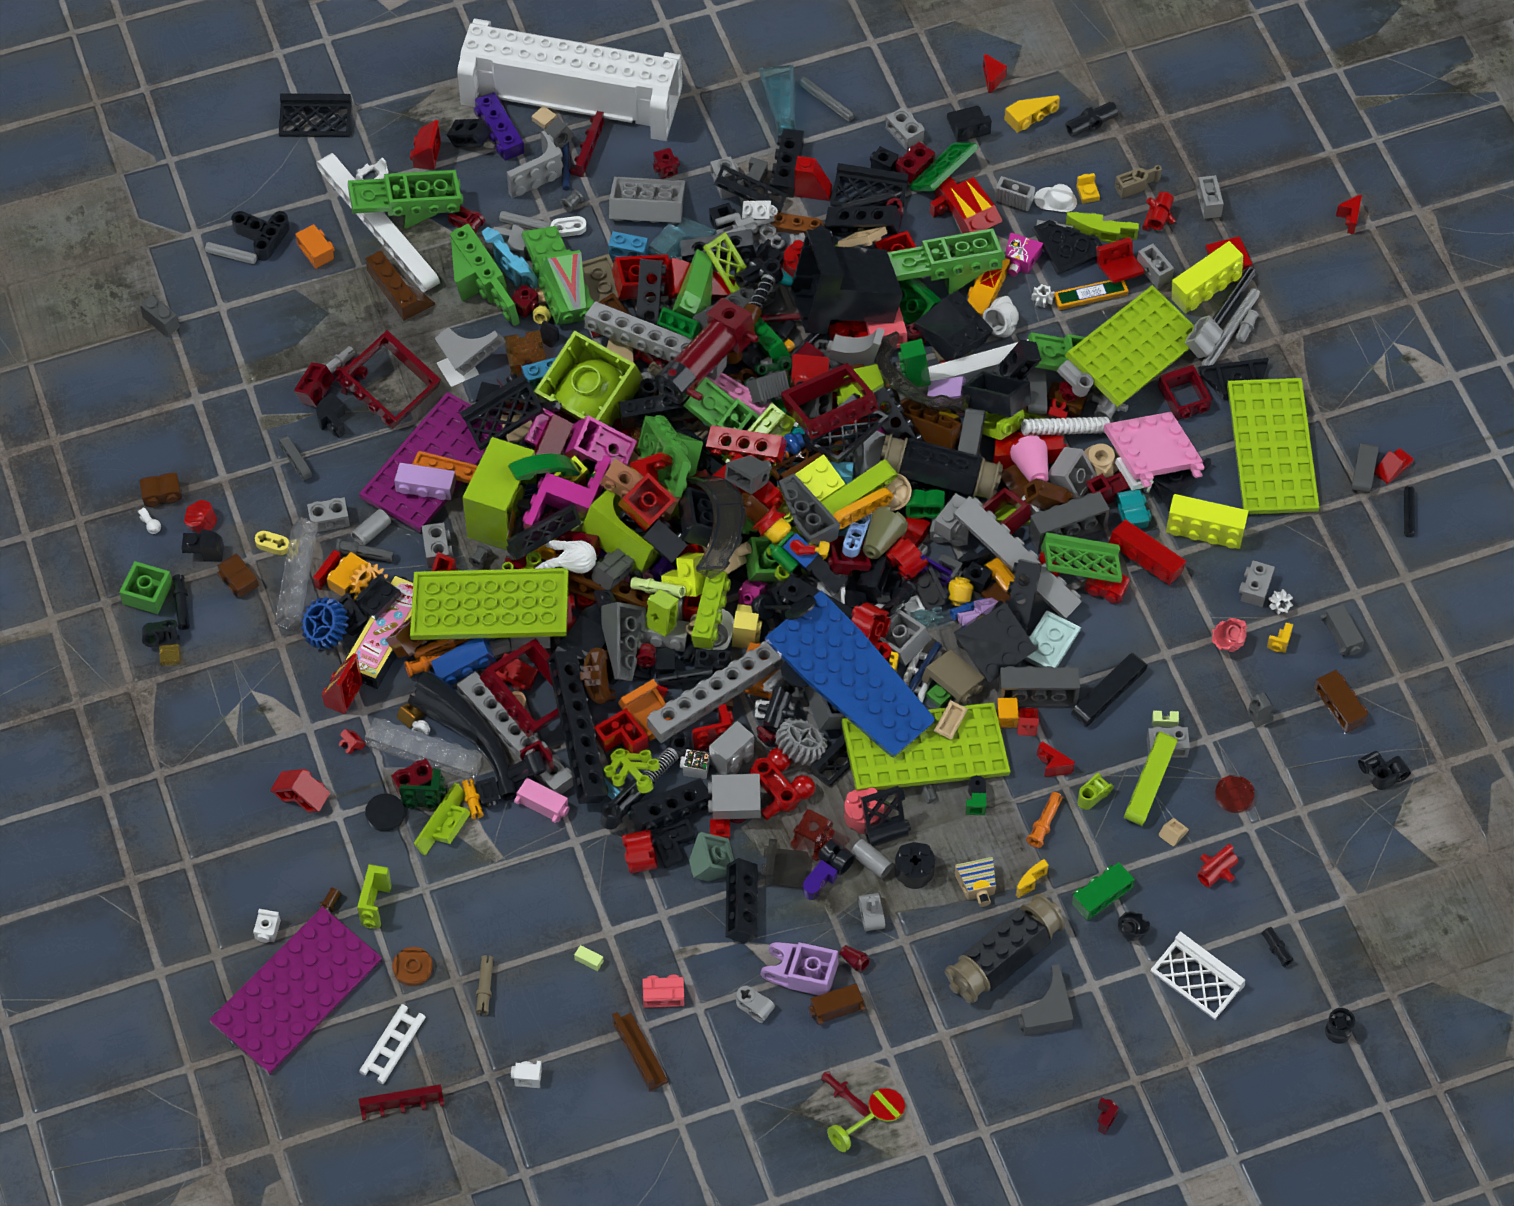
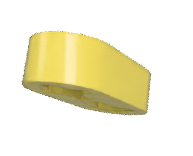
M260 531L255 535V543L260 550L276 555H285L290 551L289 540L284 536L268 531Z

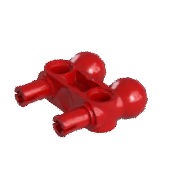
M778 747L772 749L767 757L757 759L749 771V774H760V785L773 800L772 803L761 810V815L766 821L780 811H793L801 800L811 798L816 789L813 779L807 775L795 777L791 784L786 780L781 772L789 768L792 759H788L787 754H782L783 749H778ZM761 769H767V770H768V771L765 772V773L759 772ZM785 797H791V800L785 801L783 799Z

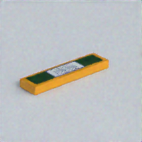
M1110 280L1057 291L1054 294V299L1058 310L1126 296L1129 291L1124 280L1118 283H1112Z

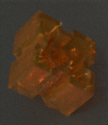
M540 330L526 332L525 337H519L518 334L504 336L506 341L504 347L510 374L515 373L518 377L522 375V366L547 360Z

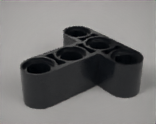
M243 211L234 212L231 216L234 232L254 241L255 254L257 259L261 261H266L272 256L290 229L288 215L284 211L275 212L268 222Z

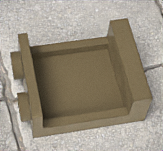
M950 649L926 667L921 680L926 684L932 680L936 681L956 698L955 703L961 705L962 703L966 704L971 696L974 694L978 695L982 691L985 677Z

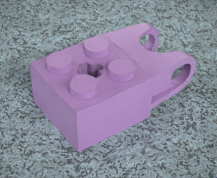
M779 942L770 944L769 953L781 960L782 963L776 966L763 967L760 974L765 980L788 989L814 995L830 992L839 964L838 951L800 942L798 944Z

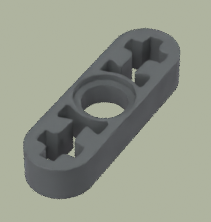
M286 435L278 439L282 451L303 481L311 478L312 473L290 438Z

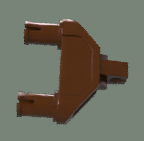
M593 648L586 656L583 666L584 672H580V680H584L585 688L590 698L598 704H604L616 699V696H613V694H616V691L609 689L607 663L611 661L608 650Z

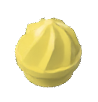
M540 305L533 311V319L538 324H542L544 320L548 322L551 318L550 310L546 306Z

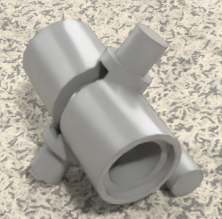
M1094 394L1092 397V401L1098 403L1094 412L1097 418L1108 417L1110 420L1115 411L1127 412L1128 405L1122 404L1117 407L1105 395L1099 396Z

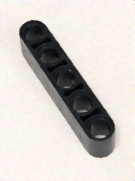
M1130 653L1073 708L1071 715L1085 727H1088L1146 671L1148 664L1134 653Z

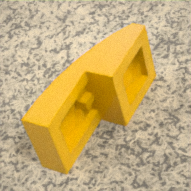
M1045 859L1035 864L1022 877L1017 885V898L1034 890L1036 880L1047 874L1049 865Z

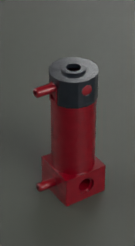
M722 297L706 314L708 325L655 377L654 382L658 390L668 400L676 404H681L688 396L698 401L702 400L703 395L695 391L698 384L731 350L740 354L751 341L756 343L759 340V336L755 335L751 312Z

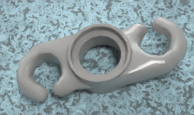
M768 223L756 227L762 241L765 242L769 239L771 240L772 247L778 250L783 248L785 241L781 240L773 225ZM771 231L773 234L771 236H765L763 232ZM775 240H781L779 245L773 244V242Z

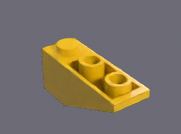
M1056 95L1019 100L1005 108L1004 120L1017 133L1026 130L1030 125L1041 121L1050 113H1055L1059 109L1060 97Z

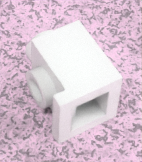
M264 909L258 910V917L253 931L255 939L263 943L275 942L281 922L279 912Z
M524 1061L516 1063V1066H512L511 1078L514 1079L515 1086L540 1088L541 1061H537V1064Z

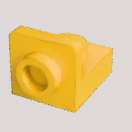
M1094 173L1083 174L1077 177L1076 188L1082 204L1100 200Z
M1285 623L1284 629L1279 630L1278 637L1270 635L1267 648L1275 652L1286 653L1293 624Z

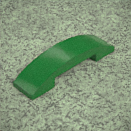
M561 454L533 455L514 461L508 466L516 480L532 479L535 474L561 472L563 477L580 475L573 460Z

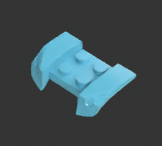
M489 227L484 229L482 235L485 241L493 244L494 262L516 287L520 284H528L533 289L538 288L537 277L524 258H519L510 252V248L504 243L502 235L497 230Z

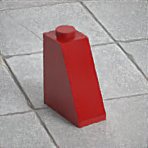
M798 156L795 167L794 196L830 201L832 183L816 158Z

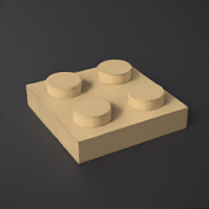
M886 227L855 232L838 241V246L857 248V245H862V247L870 246L873 244L872 242L881 240V236L887 234Z

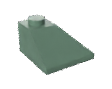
M704 832L698 833L689 859L693 877L705 881L725 878L726 865L734 861L729 839Z

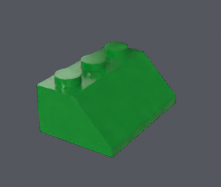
M918 278L898 281L903 293L899 307L906 325L916 322L942 301Z

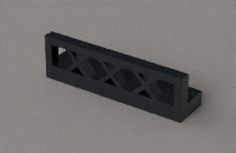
M723 164L713 184L748 201H771V205L777 208V213L782 211L788 195ZM723 171L731 173L733 180L723 177ZM741 179L746 180L749 188L738 184L737 181ZM761 187L766 195L757 193L753 189ZM776 194L781 196L782 199L779 203L771 199L770 196Z
M572 503L507 540L508 546L506 547L508 553L515 560H518L582 524L575 505Z
M844 734L821 755L820 759H817L812 764V774L828 787L851 767L848 752L844 753L847 750ZM839 757H847L845 765H836V760ZM825 770H834V776L830 780L822 775Z

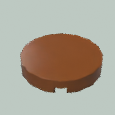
M414 946L404 948L394 957L392 963L393 974L397 981L403 985H420L426 982L432 974V958L422 948Z

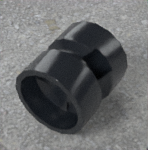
M832 838L822 847L818 859L820 861L823 860L838 870L837 874L841 876L851 867L856 855L847 848L842 849L843 845Z
M1336 1008L1330 1013L1325 1027V1034L1330 1041L1341 1044L1349 1040L1355 1025L1353 1013L1346 1008Z

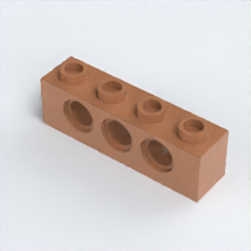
M614 459L599 484L608 491H612L623 498L644 476ZM674 497L676 499L675 502L658 518L660 521L663 519L665 521L668 520L680 497Z

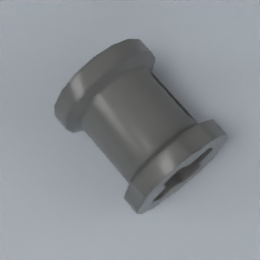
M573 189L567 198L560 200V203L567 212L571 213L576 205L584 202V197L579 191Z
M479 543L474 555L469 557V562L473 566L482 569L484 562L488 556L490 557L493 554V551L487 545Z

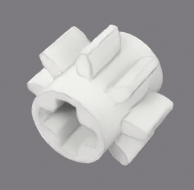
M1041 284L1038 288L1034 287L1031 300H1036V306L1045 308L1048 304L1052 305L1055 292H1050V286Z
M1284 589L1281 592L1274 591L1272 597L1268 598L1272 602L1269 607L1272 610L1275 609L1277 614L1281 612L1288 613V609L1293 606L1289 600L1293 597L1290 594L1286 595Z

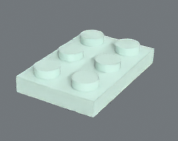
M1046 611L1029 637L1037 650L1024 660L1040 668L1046 666L1057 668L1079 634L1081 627Z

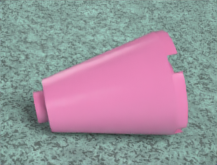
M1038 436L1020 438L1018 440L1019 443L1015 446L1013 444L1010 450L1013 462L1029 482L1036 478L1047 482L1048 448L1046 442Z

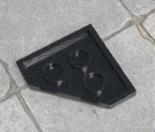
M1051 220L1036 225L1032 229L1038 241L1043 243V250L1057 275L1096 259V247L1102 246L1097 236L1080 233V230L1057 225L1056 222Z

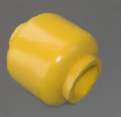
M955 577L954 580L949 582L948 591L950 596L948 599L952 601L951 604L961 606L963 603L970 602L973 585L969 579Z

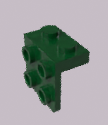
M433 768L431 786L400 785L399 792L403 805L410 809L416 807L438 808L443 797L447 794L445 776H442L441 769Z

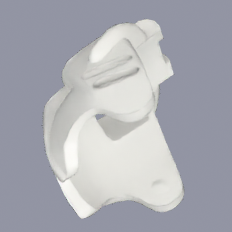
M381 158L374 165L369 166L367 163L363 168L356 170L355 179L364 180L363 176L372 170L379 174L374 179H383L384 174H388L386 161L384 158Z

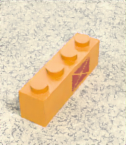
M1005 258L1002 261L1001 269L986 271L975 278L974 287L971 286L969 289L967 301L982 318L984 311L990 308L1000 291L1008 273L1010 259Z

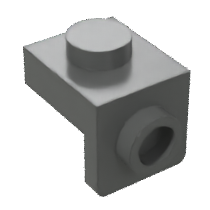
M941 555L939 564L953 572L950 576V581L954 580L955 577H961L963 563L957 561L952 556Z

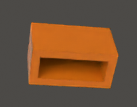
M314 224L295 234L297 245L315 269L334 259L333 251L335 249L332 243L326 241L323 231L321 229L318 230Z

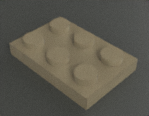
M606 254L583 261L584 283L589 288L591 299L594 302H599L612 293L618 298L612 275L613 262L610 255Z

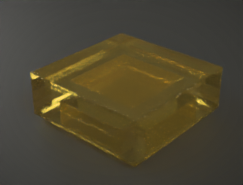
M179 644L159 646L161 666L180 664Z

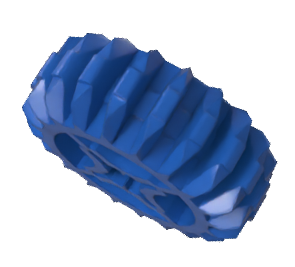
M328 597L317 598L316 601H311V606H306L307 612L302 613L304 619L300 620L303 623L300 629L304 631L302 636L306 638L305 641L312 647L319 649H330L338 645V641L343 640L342 635L347 634L345 627L349 626L346 623L349 617L345 615L347 610L343 608L344 605L336 599Z

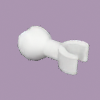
M145 508L138 511L140 514L139 518L147 524L146 529L149 533L156 534L161 530L160 522L152 519Z

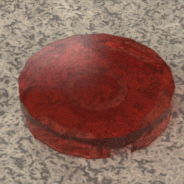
M1229 775L1218 782L1215 789V800L1225 811L1240 813L1252 805L1254 788L1246 778Z

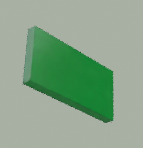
M952 143L909 184V188L911 191H934L979 147L976 143Z

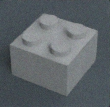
M1068 447L1063 448L1048 472V478L1051 483L1068 489V492H1072V499L1082 498L1088 490L1086 481L1097 475L1083 449Z
M898 609L890 617L891 623L885 638L880 637L878 642L889 644L892 652L899 654L898 662L906 666L931 638L926 626Z
M736 721L709 746L710 765L721 775L736 774L740 766L745 762L748 763L754 756V735Z

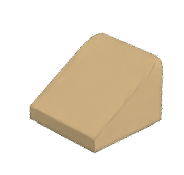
M1173 818L1164 824L1159 836L1170 845L1175 846L1189 829Z

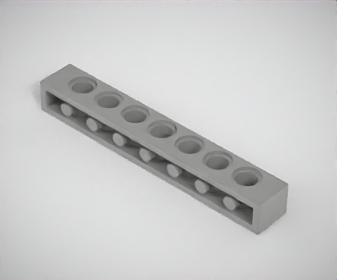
M596 301L585 314L584 328L669 362L673 361L692 341L690 338ZM727 355L706 377L718 379L726 367Z
M764 641L755 650L748 651L744 657L732 661L723 670L716 671L709 679L700 681L693 689L686 690L677 699L668 701L663 708L651 712L647 717V727L658 741L663 743L718 708L719 705H723L781 668L784 660Z
M476 672L472 673L457 684L458 692L480 713L495 735L515 757L522 761L520 750L538 741L536 733L528 738L519 729L516 722L507 714L503 706L496 701L490 690L484 686L485 684L481 681L480 676ZM541 741L544 748L548 747L545 742ZM533 749L529 750L526 754L531 753ZM554 754L552 755L554 769L550 770L544 761L547 771L534 777L541 785L562 795L573 786V777L571 770L567 767L564 768L558 756ZM556 772L557 774L550 775L549 773Z

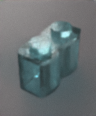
M668 224L648 247L649 255L668 254L669 260L676 258L677 253L681 250L680 241L687 240V234L672 224Z

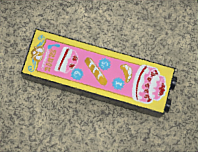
M394 575L390 584L400 589L401 595L377 620L371 617L368 619L344 660L345 662L353 653L357 654L363 684L375 689L379 688L397 657L385 639L411 616L413 582L406 577Z

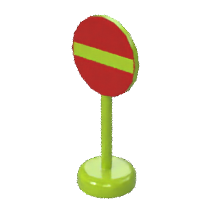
M881 1088L874 1091L868 1102L871 1112L868 1116L846 1131L839 1125H832L827 1129L831 1143L840 1152H846L851 1147L848 1135L872 1118L876 1117L885 1122L899 1119L905 1110V1101L901 1094L889 1088Z

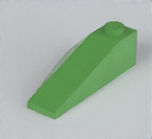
M698 249L696 250L672 311L692 319L695 314H699L707 307H711L713 262L708 254Z

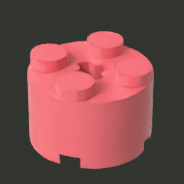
M875 788L859 791L855 789L847 794L844 806V820L846 825L850 829L856 830L857 833L865 834L864 830L866 829L861 797L878 792ZM877 801L868 802L867 807L873 809ZM884 804L878 810L882 814L884 813ZM874 815L870 820V824L877 822L880 817Z

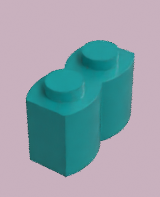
M1140 489L1117 493L1116 502L1122 522L1126 519L1139 529L1148 528L1149 521H1151V513L1149 510H1146V498L1144 494H1141Z

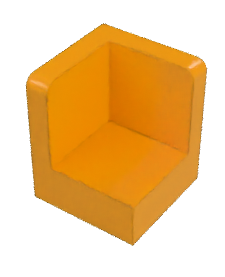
M1017 698L997 699V716L1000 728H1017Z

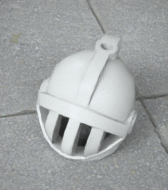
M1002 296L995 299L990 308L984 311L983 319L994 330L992 332L993 335L1006 338L1015 331L1019 314L1008 296Z

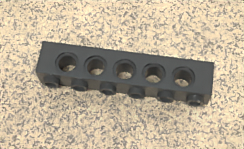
M758 280L746 287H741L736 292L730 293L725 299L744 308L747 303L752 301L751 297L755 295V290L758 289L760 281ZM774 284L773 288H770V294L766 296V301L763 302V307L760 309L776 301L778 285ZM714 305L693 316V320L700 322V331L708 325L706 314Z

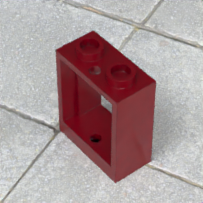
M1194 365L1159 375L1158 387L1176 420L1186 419L1191 415L1204 413L1210 409L1212 398ZM1190 382L1200 400L1179 407L1170 388Z
M1004 487L984 503L982 508L986 512L989 510L996 514L1008 503L1016 507V511L999 523L1000 525L1002 523L1006 525L1011 531L1009 534L1012 535L1030 520L1032 515L1031 505L1027 504L1026 500L1020 499L1014 491L1011 492Z

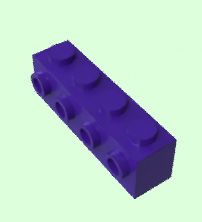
M493 92L475 99L474 113L476 117L483 119L490 128L489 139L492 143L496 144L497 153L502 155L505 161L524 154V142L495 93Z

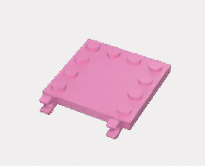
M1172 412L1104 424L1103 430L1132 477L1140 479L1143 487H1151L1150 480L1154 479L1153 476L1181 470L1190 469L1195 478L1203 476L1200 471L1204 470L1203 460Z

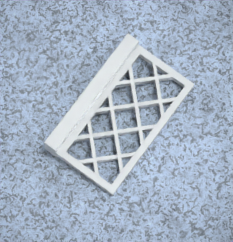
M1181 931L1175 937V941L1150 970L1151 973L1214 1020L1217 1019L1235 995L1245 986L1244 978ZM1177 947L1183 952L1184 958L1172 960L1171 952ZM1196 961L1199 964L1200 970L1188 972L1187 962ZM1184 962L1186 972L1174 973L1172 963ZM1163 964H1170L1171 974H1162L1157 969ZM1212 973L1216 978V983L1204 984L1203 974ZM1200 974L1202 984L1190 985L1189 975ZM1186 976L1187 986L1179 987L1176 985L1174 977ZM1228 985L1233 989L1229 995L1220 996L1219 986ZM1217 986L1218 996L1206 998L1205 988ZM1202 988L1204 998H1193L1190 989ZM1219 1000V1008L1215 1013L1207 1008V1001Z

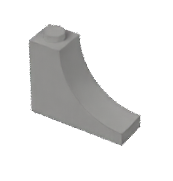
M450 327L441 331L435 337V340L454 369L463 376L506 343L504 338L496 331L481 338L468 339L460 337Z
M877 328L873 334L858 338L835 334L834 340H830L826 351H829L828 358L843 364L848 363L849 365H873L885 330Z

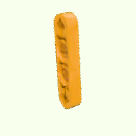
M886 487L881 488L834 513L833 517L840 523L839 529H843L873 513L876 508L887 506L893 500L894 494Z

